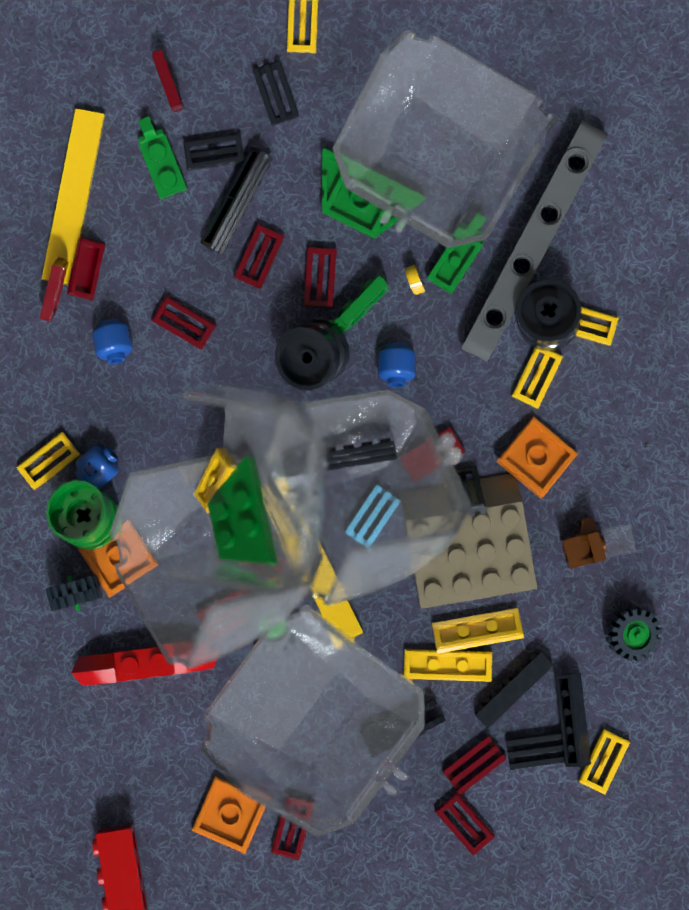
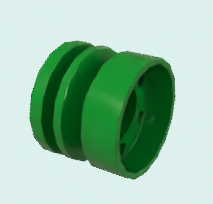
M73 480L62 484L52 493L47 502L46 517L51 530L55 535L80 549L95 550L102 548L114 539L119 530L121 516L118 505L111 496L87 481ZM88 514H89V517L91 518V520H90L89 522H88L87 519H86V516H87Z

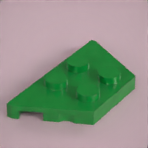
M325 148L323 149L322 214L375 239L423 203V197Z
M246 456L207 503L218 557L225 561L276 566L279 563L255 458Z

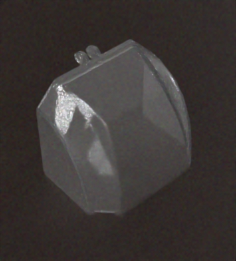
M404 30L382 52L333 147L345 188L384 210L385 212L380 219L381 223L386 224L392 215L398 218L399 221L395 229L398 233H401L406 224L447 248L486 240L556 125L558 118L555 114L551 113L548 116L540 106L543 100L538 95L441 38L431 35L429 40L414 37L413 31Z
M221 384L184 393L185 400L226 405L223 448L228 452L226 456H231L233 458L232 463L237 465L246 456L255 458L279 564L272 566L221 560L218 557L215 543L212 551L206 550L204 556L171 570L169 577L280 596L309 573L318 561L329 444L323 439L306 407L292 399L271 393Z
M390 390L285 406L265 458L266 468H271L273 490L268 491L270 505L309 596L324 599V604L326 605L340 603L377 591L408 577L429 564L449 546L457 535L472 505L453 467L463 456L459 448H452L455 444L453 435L446 433L439 438L425 408ZM386 438L395 441L398 460L295 477L287 476L285 459L289 458L290 454L299 453L300 456H306L308 451L318 450V453H324L326 448L336 447V450H342L344 445L354 444V447H360L362 442L372 441V444L380 443L379 440Z
M228 452L226 455L231 456L233 458L232 463H236L237 465L243 459L242 457ZM213 455L129 474L110 531L111 540H117L120 563L115 564L116 573L165 659L170 664L181 663L186 668H192L220 658L247 645L285 620L302 603L314 583L323 554L301 521L308 514L310 508L305 501L299 502L301 494L297 488L293 487L284 495L268 468L256 463L279 563L276 566L219 559L210 515L204 510L194 495Z
M308 605L300 607V612L287 617L279 615L273 619L209 706L204 716V721L208 723L206 741L201 742L200 750L241 793L318 837L354 824L381 786L390 794L395 795L398 790L393 784L386 781L392 772L400 780L405 781L408 778V775L397 767V764L425 728L424 691L358 640Z

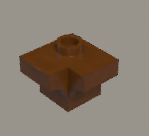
M593 517L580 519L578 531L572 537L560 540L569 569L607 560L605 552H607L605 539L596 530Z

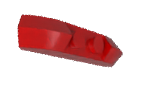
M207 639L78 657L71 674L82 686L196 672L213 669L219 652L211 640Z

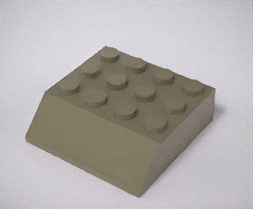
M506 474L480 479L487 514L481 515L480 511H476L475 516L469 517V513H464V518L459 519L457 518L450 484L400 492L421 609L537 589L523 502L517 479L513 475ZM470 480L468 485L472 502L478 503L473 480ZM459 482L457 487L461 505H467L462 483Z

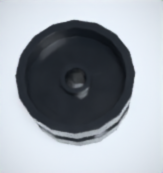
M543 279L532 283L522 292L517 302V327L521 337L530 346L543 351H555L566 347L576 337L580 328L581 303L577 293L568 284L557 279ZM546 313H551L554 315V317L549 318L548 315L545 317L544 315Z
M314 319L287 331L279 339L275 349V364L279 374L289 385L299 390L311 391L333 381L345 371L349 361V345L345 335L336 325L326 320Z

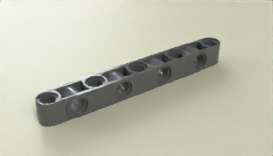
M583 120L581 121L463 343L462 350L485 362L490 358L517 307V302L522 292L530 283L608 135L606 132ZM578 158L581 160L583 168L580 171L572 170L568 165V159ZM548 208L554 211L555 221L545 222L541 218V210ZM524 260L527 262L528 272L525 274L517 273L513 268L514 261ZM497 311L501 316V323L497 326L490 325L486 321L487 312Z

